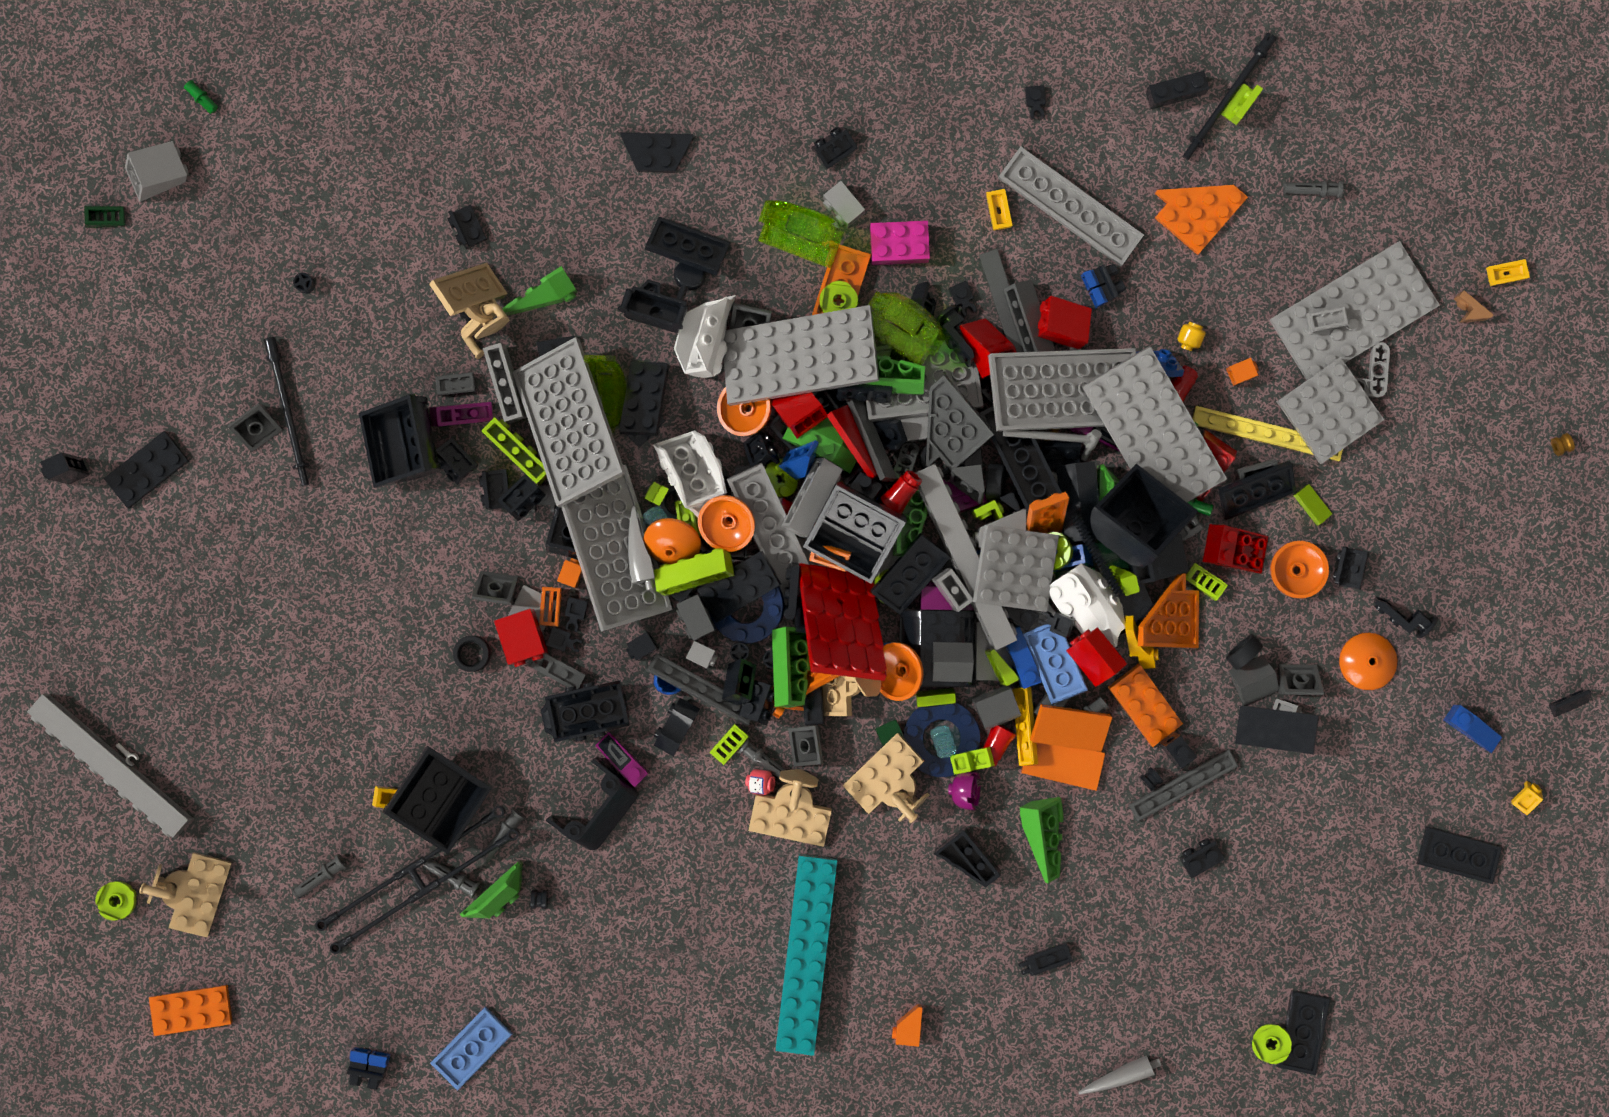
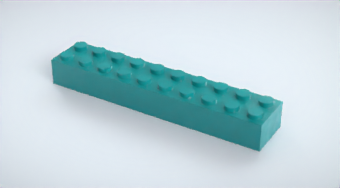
M799 854L775 1051L812 1056L815 1053L837 858Z

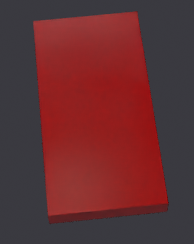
M846 405L827 414L828 419L865 474L870 479L878 476L849 406Z

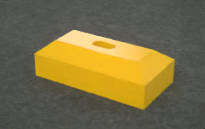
M1005 189L986 192L993 231L1011 228L1013 225ZM997 208H1000L1001 214L997 213Z
M1526 259L1486 268L1490 286L1530 278Z

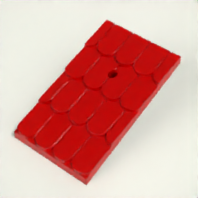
M800 563L799 582L811 672L885 681L887 667L878 621L879 614L875 600L876 596L870 591L874 587L873 582L870 584L848 571L844 572L831 567L826 568L825 566Z

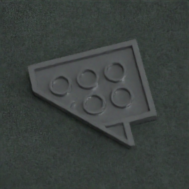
M945 374L930 387L926 466L929 467L940 457L949 469L952 470L961 465L996 433Z

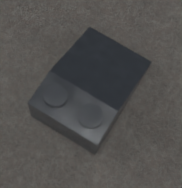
M556 506L545 545L546 552L578 559L562 508Z

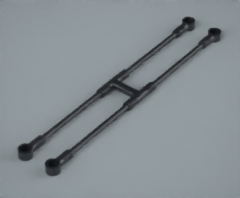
M501 805L494 807L492 812L466 829L458 840L481 825H486L493 819L502 817L505 814V808ZM497 808L502 810L501 815L496 813ZM516 828L510 829L505 836L495 841V844L440 879L425 885L416 869L442 851L436 848L426 856H421L399 870L393 877L340 911H335L328 917L319 919L315 923V927L319 931L327 929L329 924L340 918L342 914L395 880H399L408 874L411 876L419 890L359 931L346 936L340 941L333 942L330 945V952L338 954L345 946L353 942L355 938L408 904L414 903L441 886V883L497 847L500 848L506 843L518 839L520 832ZM511 831L516 833L515 838L511 837ZM320 922L324 923V928L319 926ZM334 945H338V951L334 950Z

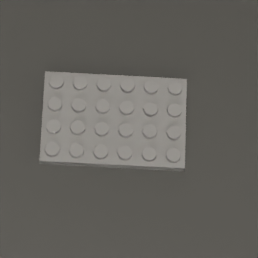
M944 339L927 341L924 355H916L915 364L925 366L924 395L892 393L890 402L878 403L866 400L868 420L872 422L927 416L929 412L930 387L946 374L976 410L983 409L984 407L979 373L974 360L972 366L968 368L965 363L960 362L954 350L948 348ZM894 345L876 347V354L882 357L883 355L890 356Z

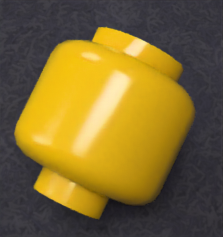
M1193 322L1184 324L1177 338L1178 342L1182 344L1181 348L1192 351L1193 348H1200L1206 334L1202 330L1203 326Z

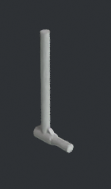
M1097 429L1092 430L1087 435L1019 430L1003 431V436L1084 443L1085 448L1080 459L1087 461L1102 433Z

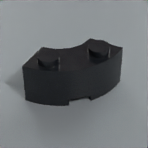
M682 698L678 700L677 704L672 703L667 712L670 714L664 727H659L654 735L657 738L654 746L674 757L700 708Z

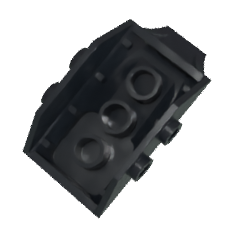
M620 680L595 685V682L583 684L584 688L576 689V686L564 688L565 692L546 696V703L541 709L545 732L553 736L554 742L573 738L577 742L586 740V735L594 734V738L606 735L605 731L629 726V711Z

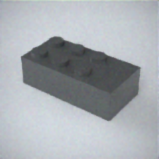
M697 594L676 604L678 607L676 612L680 620L686 624L684 629L689 639L698 641L718 631L700 595Z

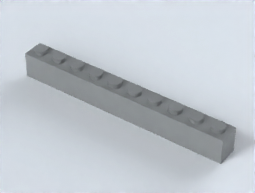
M933 464L916 472L922 479V483L918 486V491L942 543L951 557L950 560L960 581L973 598L980 554L977 555L974 539L972 537L969 538L967 533L968 526L965 520H961L958 514L960 509L957 503L953 502L950 497L952 495L950 487L947 484L945 485L942 480L944 475L941 468ZM971 602L992 649L998 650L1017 641L1016 629L1013 625L1009 624L1007 619L1009 614L1005 607Z
M42 694L27 711L31 715L32 721L43 725L46 728V733L50 736L57 737L60 740L61 746L72 750L75 753V758L81 762H86L89 765L90 771L101 775L104 778V783L110 787H115L118 790L119 796L125 800H130L133 803L132 806L137 811L144 812L148 816V821L152 824L159 825L162 828L161 831L166 836L173 838L179 836L194 819L135 767L129 766L120 754L50 694Z

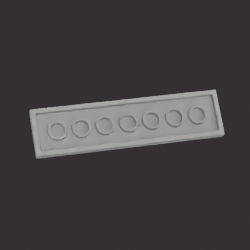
M1021 146L998 177L1003 183L1120 267L1144 236L1140 231Z
M760 463L728 478L727 481L734 496L747 504L754 515L755 532L753 537L760 551L764 552L782 584L780 588L784 597L785 587H788L789 580H786V568H790V563H798V565L800 563L809 565L796 535L781 526L786 518V513L763 464ZM798 579L797 596L801 597L800 582Z

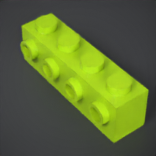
M494 417L481 431L540 486L547 479L542 460L540 461L535 456L537 452L530 445L526 447L522 443L524 439L517 432L512 434L508 430L510 426L503 419L499 421Z
M722 548L714 549L708 554H697L691 559H680L674 564H664L660 568L653 570L656 592L664 596L734 576L731 554Z

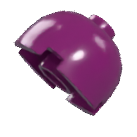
M978 772L960 773L954 778L953 783L949 784L948 793L952 795L953 802L959 808L976 810L974 806L979 804L981 785L979 787L977 785V779H980Z

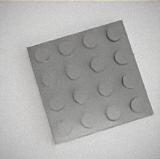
M1341 357L1276 401L1320 464L1384 420Z
M985 525L973 602L1047 612L1059 535Z

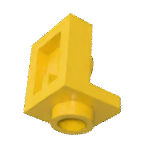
M1526 781L1524 788L1511 802L1515 807L1528 815L1543 801L1542 789L1537 784H1531L1529 781Z

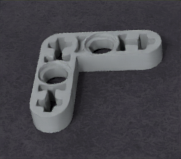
M1379 342L1371 348L1369 378H1356L1363 385V390L1369 398H1379L1387 392L1390 348L1383 342ZM1379 347L1385 351L1380 357V360H1384V362H1375V360L1379 359V353L1376 352V349ZM1376 365H1380L1383 368L1382 375L1375 374L1374 367ZM1373 378H1383V381H1379L1378 384L1379 388H1382V391L1378 392V394H1376V390H1373V387L1377 386V380L1373 381Z

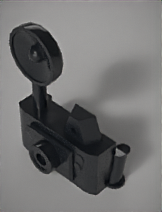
M679 263L674 269V280L680 287L676 298L660 294V283L647 280L640 288L633 286L632 289H626L618 310L624 313V317L630 320L678 333L679 329H683L682 323L688 310L687 302L683 301L687 290L691 291L701 287L705 282L706 272Z

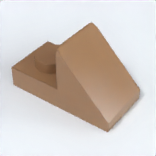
M1466 291L1458 293L1454 298L1460 309L1468 311L1459 323L1486 321L1493 316L1489 310Z

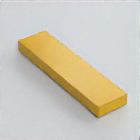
M1031 687L1012 689L1021 713L1020 717L1015 718L1019 766L1038 764L1037 745L1030 740L1034 728Z

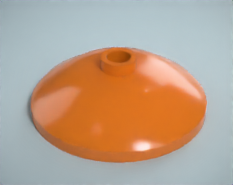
M725 387L717 402L719 421L731 434L737 436L756 434L769 420L771 399L729 406L727 404ZM748 406H751L750 412L747 411Z
M720 495L708 500L701 508L698 516V528L703 539L711 547L734 552L745 547L752 539L755 532V519L751 509L742 500L729 495ZM727 517H731L733 522L728 521Z
M664 518L651 523L647 527L643 538L648 554L663 564H674L680 559L694 558L701 549V539L697 531L688 523L673 518Z
M1293 541L1277 550L1271 561L1270 572L1273 583L1279 591L1289 597L1301 599L1315 595L1324 587L1329 575V565L1325 554L1316 545L1306 541ZM1294 567L1299 568L1298 574L1294 573Z
M1361 633L1353 636L1345 643L1340 653L1339 665L1344 678L1351 685L1362 690H1375L1385 686L1393 678L1397 669V655L1392 644L1383 636L1375 633ZM1371 658L1375 660L1373 665L1369 663Z
M894 642L884 645L883 652L887 676L885 681H881L880 692L885 697L894 701L907 700L913 697L922 685V662L918 654L904 643Z

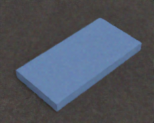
M1047 624L1023 633V636L1034 659L1049 700L1054 705L1088 691V688L1078 665L1066 651L1070 647L1067 638L1049 631L1051 625Z
M485 1006L430 1064L458 1091L513 1033Z

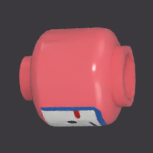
M754 769L750 775H747L745 784L748 786L750 793L765 796L774 790L775 777L768 770Z

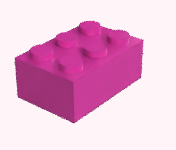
M928 221L870 223L872 265L929 262Z

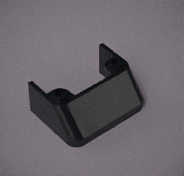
M597 757L593 758L591 762L606 773L601 780V788L609 796L588 824L584 826L579 821H571L565 826L552 815L546 819V822L568 839L588 850H596L602 845L638 797V791L632 784Z

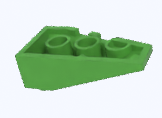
M561 266L540 280L542 282L541 285L527 289L526 296L515 298L502 309L507 316L563 301L569 302L576 297L575 294L578 291Z
M1061 797L1031 801L1020 807L1022 827L1045 883H1050L1060 877L1061 853L1057 851L1059 840H1062V834L1058 833L1059 822H1063Z

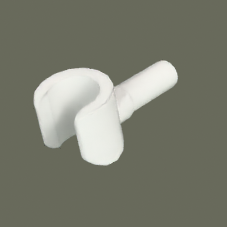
M120 743L116 745L126 757L125 761L129 766L134 765L130 761L131 756L139 760V756L136 753H130Z

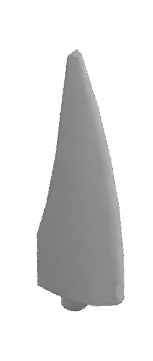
M632 506L628 534L631 583H645L646 590L650 591L654 590L653 581H655L652 562L640 533L635 506Z
M1146 1055L1097 1079L1078 1093L1079 1095L1093 1093L1140 1081L1155 1075L1153 1069L1160 1067L1161 1063L1159 1058L1149 1062Z

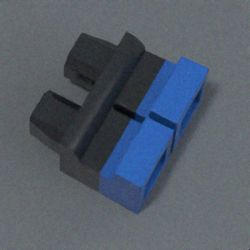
M1104 264L1081 275L1087 291H1090L1089 295L1095 308L1116 299L1119 294L1126 290L1122 280L1114 284L1111 277L1118 274L1115 264L1106 267Z
M354 1047L350 1052V1065L347 1074H350L349 1084L360 1086L362 1077L369 1078L367 1088L377 1090L381 1081L386 1076L391 1054L378 1051L372 1052V1050Z

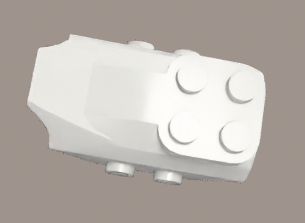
M736 295L703 303L686 312L682 323L683 329H679L674 346V351L684 374L707 378L721 372V363L727 352L726 342L724 341L727 318Z
M694 430L653 444L658 454L660 465L668 475L670 485H674L684 507L693 512L697 518L701 508L708 500L727 493L721 461L715 457L713 446L704 435Z
M1080 564L1050 584V598L1062 614L1075 619L1074 626L1082 634L1087 629L1092 631L1098 627L1113 647H1117L1120 632L1125 629V619L1119 597H1114L1115 594L1108 587L1107 580L1099 572Z

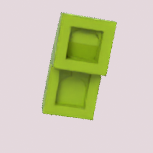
M652 482L644 499L660 506L669 489L656 482Z
M990 747L950 756L954 775L995 766Z

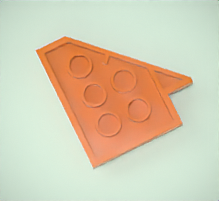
M1235 185L1157 190L1155 194L1166 205L1157 214L1155 219L1198 255L1248 197Z
M1186 573L1178 574L1138 626V646L1199 648V591L1186 590Z

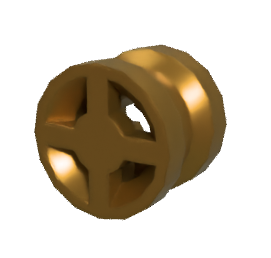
M1568 433L1563 434L1560 438L1555 437L1551 439V446L1557 456L1563 455L1566 451H1574L1575 449L1574 441Z

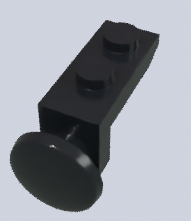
M951 305L939 314L935 323L938 327L942 326L940 335L945 340L948 348L953 349L960 362L965 363L969 368L974 360L973 349L957 332L960 330L959 326L964 322V319L958 314L959 307Z
M1377 596L1374 598V603L1376 604L1374 607L1381 614L1386 613L1389 615V620L1396 627L1400 625L1409 634L1417 628L1418 631L1415 635L1417 638L1426 636L1438 622L1436 615L1428 618L1419 609L1407 619L1386 599Z

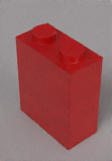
M1050 296L1041 303L1038 337L1077 348L1078 350L1088 343L1092 308L1055 296Z
M812 392L771 400V405L797 439L827 418L825 409Z
M530 608L494 621L508 665L519 667L525 665L526 660L532 659L537 661L543 659V655L548 653L534 609Z
M1098 627L1092 631L1087 629L1080 636H1077L1070 642L1072 646L1066 650L1095 687L1116 675L1127 665L1126 661Z

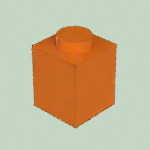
M1251 358L1226 368L1233 386L1258 376L1257 372L1259 371L1256 362L1252 361Z
M573 558L570 561L565 560L557 581L577 588L582 576L579 561Z

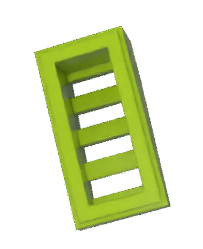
M1196 563L1193 564L1186 574L1187 582L1214 601L1220 598L1228 586ZM1197 570L1200 571L1195 580L1191 579ZM1205 575L1206 578L1200 585L1198 582L1200 581L1202 576ZM1211 579L1213 582L1208 587V589H1206L1205 586ZM1216 584H1218V589L1215 591V593H1212L1211 591L1214 589Z
M1113 565L1109 567V569H1112L1110 572H1114L1113 575L1116 576L1114 579H1118L1116 581L1119 582L1118 586H1121L1120 589H1123L1126 596L1140 591L1135 574Z
M994 649L985 650V654L1000 685L1008 686L1019 680L1017 674Z
M734 724L709 753L724 765L747 740L749 735ZM733 731L742 738L740 741L731 734ZM728 737L737 744L735 747L726 740ZM723 742L732 749L730 753L722 746ZM718 748L727 755L725 758L716 751Z

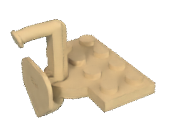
M488 263L434 279L429 284L450 316L465 312L471 318L462 328L461 336L476 359H480L484 355V351L478 347L472 336L475 334L474 337L476 339L489 336L501 330L510 321L496 302V300L504 298L508 293Z
M839 676L822 686L824 716H852L851 696H855L860 692L866 697L877 696L881 690V680Z
M897 733L843 785L868 814L882 802L888 806L897 807L903 813L898 819L899 822L905 818H908L910 823L914 822L918 817V814H915L914 811L929 797L928 793L924 794L919 800L915 797L916 782L911 774L925 761L900 733Z
M802 769L781 771L779 779L788 784L783 785L777 791L776 796L756 794L748 831L824 847L832 809L813 805V796L807 788L817 787L818 778Z
M193 852L187 871L178 870L164 878L159 876L162 864H159L152 886L143 883L139 893L149 895L147 904H150L152 896L162 898L167 906L174 909L169 924L170 929L208 937L231 862Z

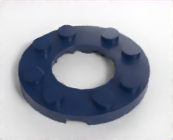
M780 586L761 596L764 602L761 617L750 624L741 623L732 615H729L716 623L710 613L714 625L724 636L739 643H754L767 638L772 634V630L777 628L783 618L784 597Z
M958 703L918 707L908 718L903 732L905 740L925 761L918 769L925 774L935 777L953 776L954 772L950 756L936 757L926 750L923 744L925 728L936 720L952 722L960 733V744L958 749L952 754L954 755L979 749L980 731L976 720L966 708Z

